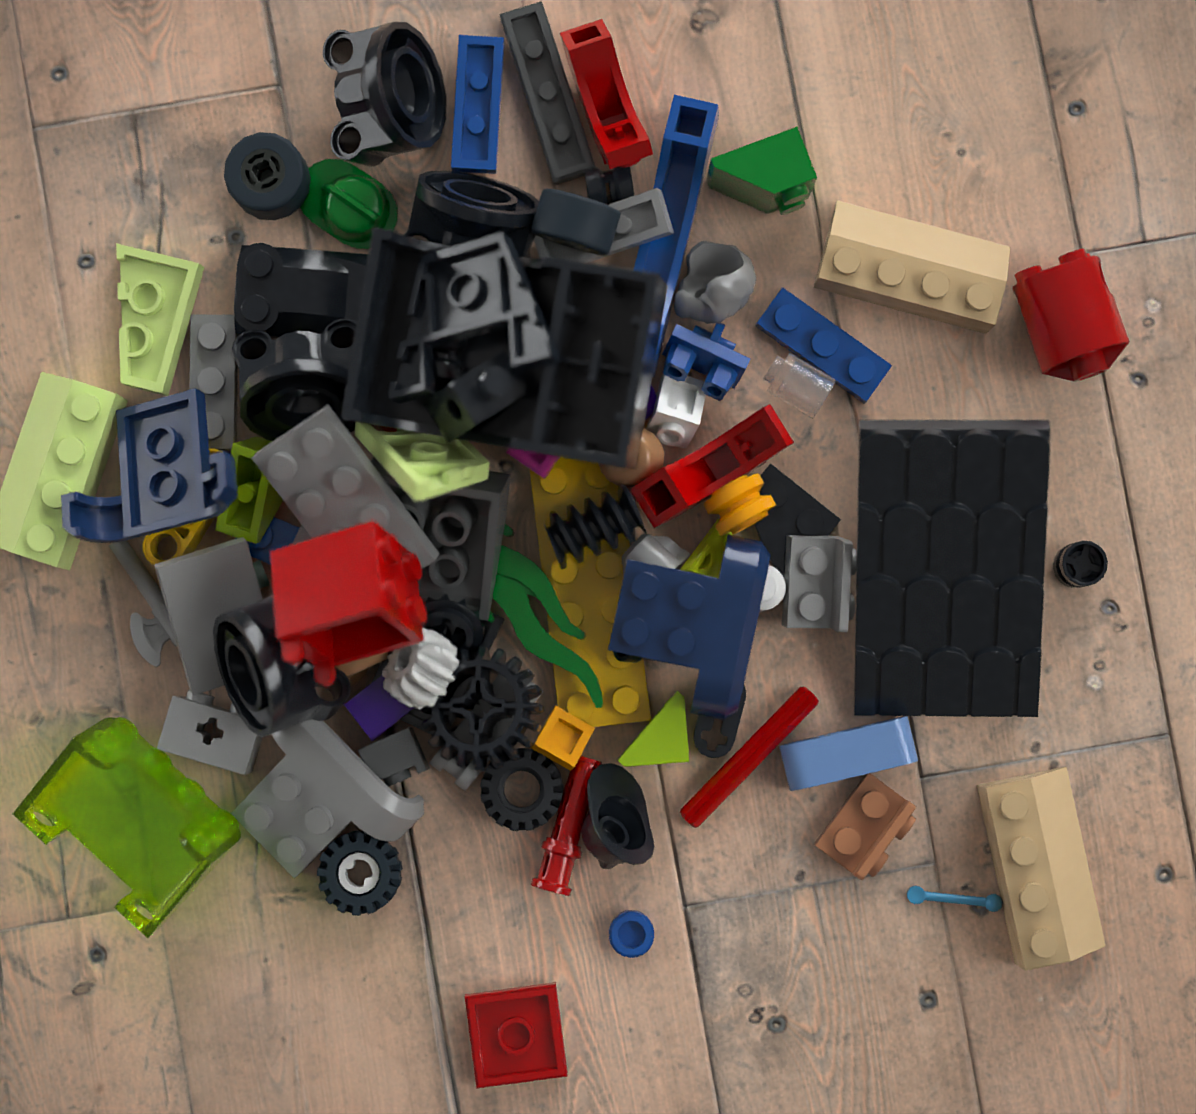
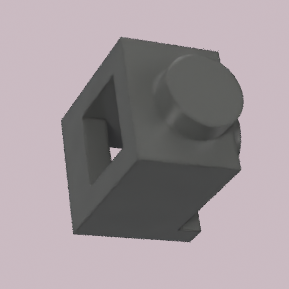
M413 727L358 749L361 760L381 780L383 779L388 787L412 777L408 768L414 765L418 774L430 769Z

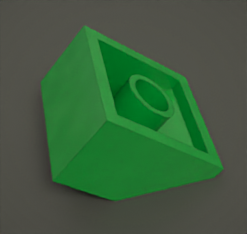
M798 127L711 158L707 175L709 188L767 214L779 210L780 215H785L806 205L804 200L809 198L817 179Z

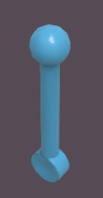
M917 885L911 886L906 893L908 900L913 904H920L926 900L983 906L991 912L999 911L1003 905L1001 897L997 894H990L987 897L928 892Z

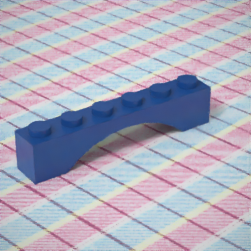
M675 94L663 137L653 189L658 188L662 190L674 234L640 245L633 270L659 274L668 285L652 375L654 378L719 120V104Z

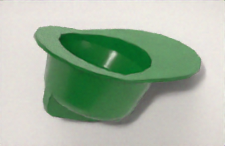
M325 159L313 164L309 168L311 176L310 189L300 208L302 213L313 224L341 243L355 249H370L373 228L394 231L398 219V207L392 193L382 183L355 165L341 159Z

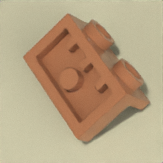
M871 773L865 774L820 834L814 845L860 880H863L867 874L874 877L886 863L889 855L884 851L894 837L901 840L912 828L916 818L911 814L917 806L904 799Z

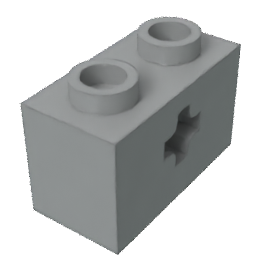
M188 690L186 697L172 696L157 745L158 750L243 775L252 773L263 737L253 733L238 715L233 703H231L230 710L213 705L215 697L204 693L193 696L190 690ZM217 719V727L224 730L223 737L213 738L210 741L211 734L204 731L206 724L215 723Z

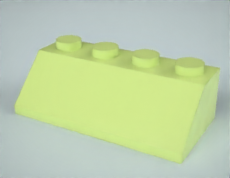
M41 372L0 490V549L57 568L71 569L80 539L63 529L61 495L80 492L87 496H96L117 435L116 410L126 408L128 400L116 393L80 381Z

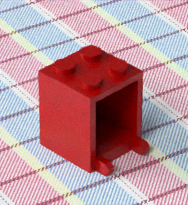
M374 520L270 551L276 637L281 641L283 659L292 665L299 664L303 658L311 662L314 668V679L321 686L328 687L333 684L336 678V666L424 641L422 623L426 622L427 614L425 605L419 596L418 580L422 578L420 561L415 553L407 550L398 542L393 534H389Z

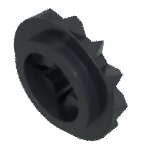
M447 594L439 600L428 597L424 602L427 619L425 623H422L423 628L431 629L448 639L457 648L456 659H461V649L469 650L471 655L475 653L482 644L486 626L479 620V610H470L466 606L465 598L455 602L451 601ZM444 617L451 620L452 626L456 627L452 637L447 626L442 624Z

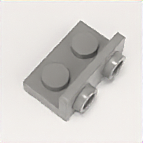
M786 535L784 573L786 590L783 597L782 625L784 627L831 628L837 632H848L849 620H852L855 614V600L853 594L850 593L851 575L856 573L857 552L853 548L852 541L840 536Z

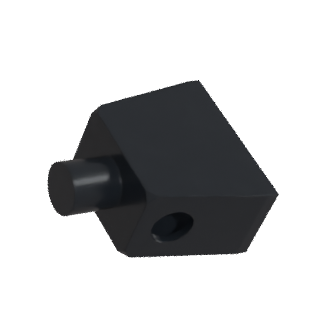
M502 351L445 386L425 401L423 405L447 443L522 398L529 392V389L518 370L511 366V359L508 354ZM451 399L460 407L462 418L454 412L451 406Z

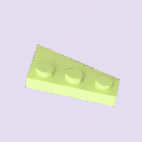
M116 243V259L120 261L121 283H117V290L122 312V327L119 329L120 383L129 387L169 396L205 267L196 262Z

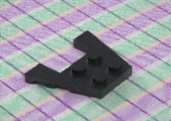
M500 232L420 256L407 314L412 319L407 340L400 342L396 359L402 362L397 382L390 383L388 392L390 400L402 404L435 395L433 348L509 327L512 367L522 372L559 362L558 351L511 238Z

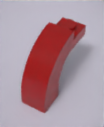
M599 19L561 32L560 37L572 78L604 165L608 164L610 169L618 166L630 167L640 162L642 158L653 155L649 137L638 119L630 100L612 36L604 21Z
M769 404L693 453L664 466L631 488L630 491L653 528H656L707 500L713 492L724 485L751 473L765 464L767 460L792 445L794 441L771 404Z

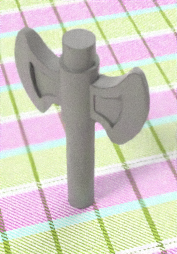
M128 541L113 542L109 545L110 549L127 571L130 578H132V581L152 608L151 612L154 615L153 619H146L138 613H132L130 630L133 642L141 656L154 667H158L161 664V651L165 643L171 640L174 646H177L162 591Z

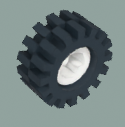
M360 830L344 834L332 841L325 852L322 853L319 859L321 861L320 866L317 868V876L320 878L318 886L320 892L324 891L327 897L325 900L330 905L333 903L337 906L338 911L342 913L350 912L354 916H360L364 913L371 914L384 907L397 893L396 891L402 880L401 870L403 867L402 861H399L397 849L392 847L387 841L376 839ZM356 860H364L372 869V876L365 878L364 885L362 886L354 884L348 878L347 870L355 867Z

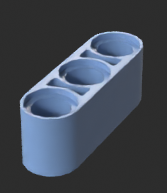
M908 716L884 720L779 746L790 791L827 784L918 761Z

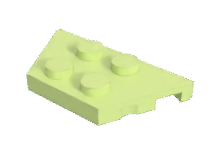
M355 421L354 435L414 501H422L488 480L490 462L467 440L454 439L447 443L443 436L397 429V432L378 431L371 424Z

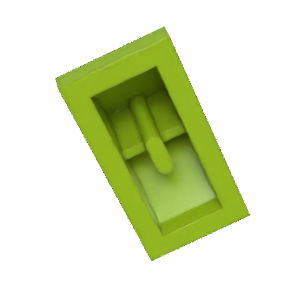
M674 692L617 759L619 763L624 767L689 762L685 697L680 692Z

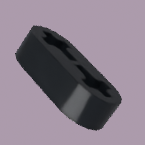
M745 685L743 686L738 711L727 719L722 720L720 733L727 736L724 745L717 744L714 751L707 749V741L701 739V733L703 730L710 731L712 729L715 718L698 715L693 733V741L701 754L709 758H719L725 756L732 749L746 700Z

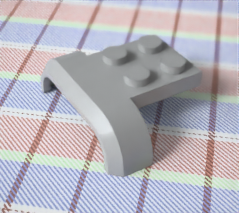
M311 719L272 734L274 740L286 756L231 813L295 879L351 821L365 833L376 839L387 842L400 839L424 815V798L420 795L414 798H405L392 791L324 721Z

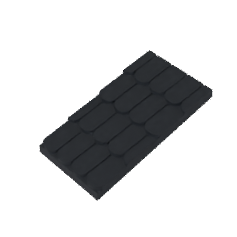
M859 420L854 716H875V714H879V716L925 715L967 717V715H971V717H1013V715H1017V717H1038L1050 463L1049 420Z

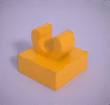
M555 705L531 749L571 771L579 760L595 728Z

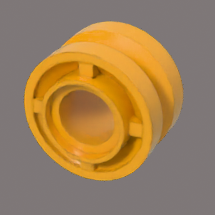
M759 473L749 477L744 475L713 492L711 494L712 498L703 503L708 515L719 514L720 520L715 527L720 536L730 532L733 535L741 532L769 515L768 511L777 506L771 495H760L759 490L764 485V481Z

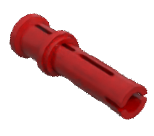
M580 756L575 767L570 771L551 837H546L541 846L545 852L538 877L532 878V886L565 896L571 895L572 889L568 885L575 860L581 859L582 856L581 846H578L583 821L589 808L587 782L591 772L602 764L601 761Z

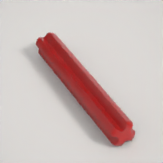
M804 686L799 687L680 809V815L692 827H699L818 705L819 700L808 688Z

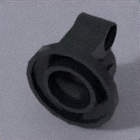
M391 22L354 33L346 30H336L327 37L323 46V58L327 66L338 73L334 84L336 106L342 119L334 127L331 134L330 144L334 154L342 160L375 167L389 156L432 147L441 137L446 122L447 96L442 71L433 49L422 33L407 22Z
M428 171L419 175L409 227L404 235L412 238L416 235L423 236L429 242L453 247L502 232L511 238L518 257L531 258L530 249L536 236L532 233L531 227L539 200L530 193L495 179L454 171Z
M339 319L330 323L323 334L310 331H295L284 334L275 340H272L266 332L261 330H249L240 334L233 342L232 350L239 368L240 418L249 430L268 441H274L329 405L348 432L355 431V421L341 418L358 322L352 319Z
M273 595L216 617L213 638L219 672L238 715L253 733L260 737H265L307 720H328L336 714L349 697L351 691L350 681L346 674L338 668H335L336 678L333 684L323 687L314 679V668L311 662L303 658L299 664L292 665L283 659L281 641L276 637ZM316 687H323L329 690L334 701L322 699L317 694Z

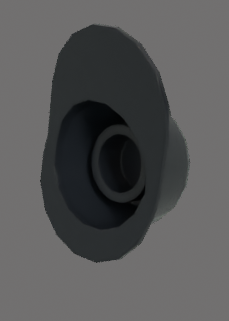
M613 763L599 765L591 772L587 782V797L590 811L585 817L581 828L582 840L588 851L598 859L602 869H611L623 863L632 865L644 864L652 857L655 846L642 789L634 776L623 767Z

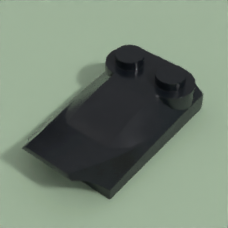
M265 243L242 245L236 273L234 299L235 334L239 336L249 330H261L266 332L271 339H277L284 334L295 331H310L323 334L330 323L339 319H352L358 322L369 254L272 247Z

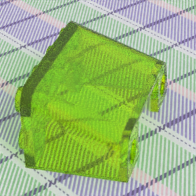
M122 717L104 718L73 737L13 812V815L45 845L68 830L124 881L132 891L122 898L114 908L147 938L162 927L241 838L237 819L230 812L216 805L205 795V791L199 783L182 774L172 764L171 759L165 752L154 748L138 733L136 726L132 722ZM33 812L44 815L52 826L41 823ZM135 904L147 909L152 919L141 915L137 911Z

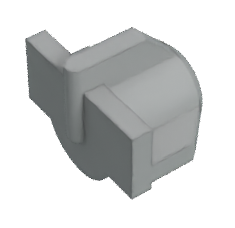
M643 534L623 554V574L625 573L627 559L679 570L691 554L685 549L682 550L669 537Z

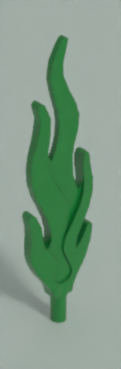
M505 524L503 535L513 537L515 534L514 530ZM501 545L493 599L505 611L516 635L526 650L542 660L558 665L575 674L586 686L596 708H601L603 706L602 692L599 680L592 668L585 660L557 642L545 631L531 609L528 595L536 597L542 603L548 615L562 632L579 640L585 639V632L570 622L546 574L532 560L513 549ZM490 610V616L488 621L493 622L495 618L492 611Z

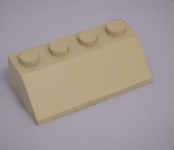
M837 200L813 288L986 334L997 322L1007 284L1010 247Z
M1067 767L976 785L999 893L1003 901L1002 907L1015 964L1027 971L1070 962L1106 947Z

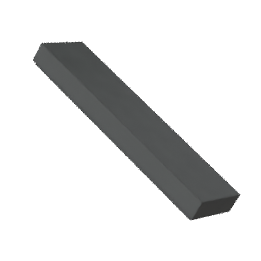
M542 1L499 14L553 184L558 185L585 176L584 169L596 168Z

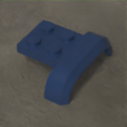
M194 388L116 410L121 495L114 497H92L80 492L61 495L63 529L80 540L94 543H113L195 523L222 514L238 497L235 459L225 451L209 454L205 394Z
M728 534L719 578L627 559L608 650L699 669L690 713L719 720H725L736 713L743 691L771 556L763 542Z

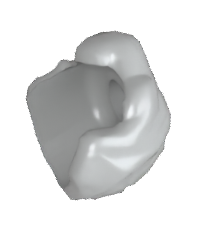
M701 241L696 244L686 256L687 276L680 282L678 292L675 294L674 310L680 318H691L707 324L720 323L726 318L734 316L748 302L756 284L754 266L751 259L734 245Z

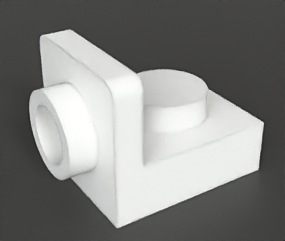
M663 374L660 379L653 415L646 426V430L654 433L661 443L665 445L687 448L700 425L706 396L701 390L704 381L687 376L685 381H676Z

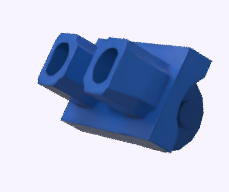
M721 322L715 324L712 332L697 325L691 331L676 324L662 353L666 357L662 373L676 381H685L690 369L704 374L706 379L701 390L705 395L720 401L731 388H736L749 364L750 358L733 351L736 344L721 337L725 328V324Z

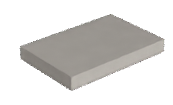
M244 537L154 564L189 689L193 696L224 686L214 651L213 629L216 617L228 611L263 600L247 540Z

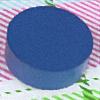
M627 910L619 913L612 920L609 927V940L613 949L620 955L629 958L645 954L651 948L654 941V928L650 919L642 912L636 910Z

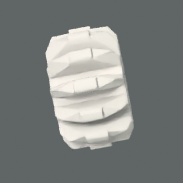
M423 628L424 641L395 649L391 655L387 656L389 662L382 672V676L386 678L384 689L390 692L391 696L398 699L399 702L419 710L426 705L432 707L439 695H446V687L449 682L455 680L452 674L459 665V661L455 658L457 648L439 633Z

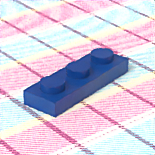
M459 35L451 170L454 172L497 174L504 37Z
M783 287L755 325L863 404L867 402L893 366Z

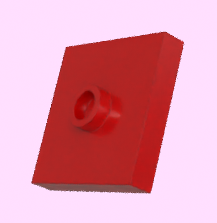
M556 982L465 994L476 1089L568 1076Z

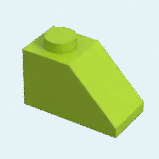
M256 436L233 443L231 456L235 459L238 497L222 514L218 515L215 531L237 538L244 537L247 541L255 544L261 541L283 499L252 460V457L257 451L272 441Z

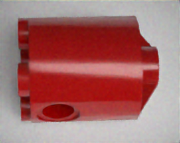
M1085 248L1060 256L1058 258L1060 265L1042 270L1041 265H1037L1016 273L1014 276L1017 284L1012 288L1021 307L1025 328L1041 373L1074 382L1088 379L1109 370L1129 344L1114 296L1110 293L1105 282L1100 257L1091 256L1090 253L1086 254Z

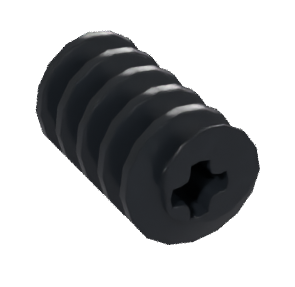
M624 484L618 486L617 501L607 491L601 493V507H598L589 497L585 498L583 514L573 504L567 505V520L564 521L554 510L550 512V526H545L562 570L567 568L568 553L578 563L584 561V547L586 546L595 556L601 555L602 540H605L615 550L618 548V534L620 533L630 543L635 542V528L638 526L647 535L632 493Z

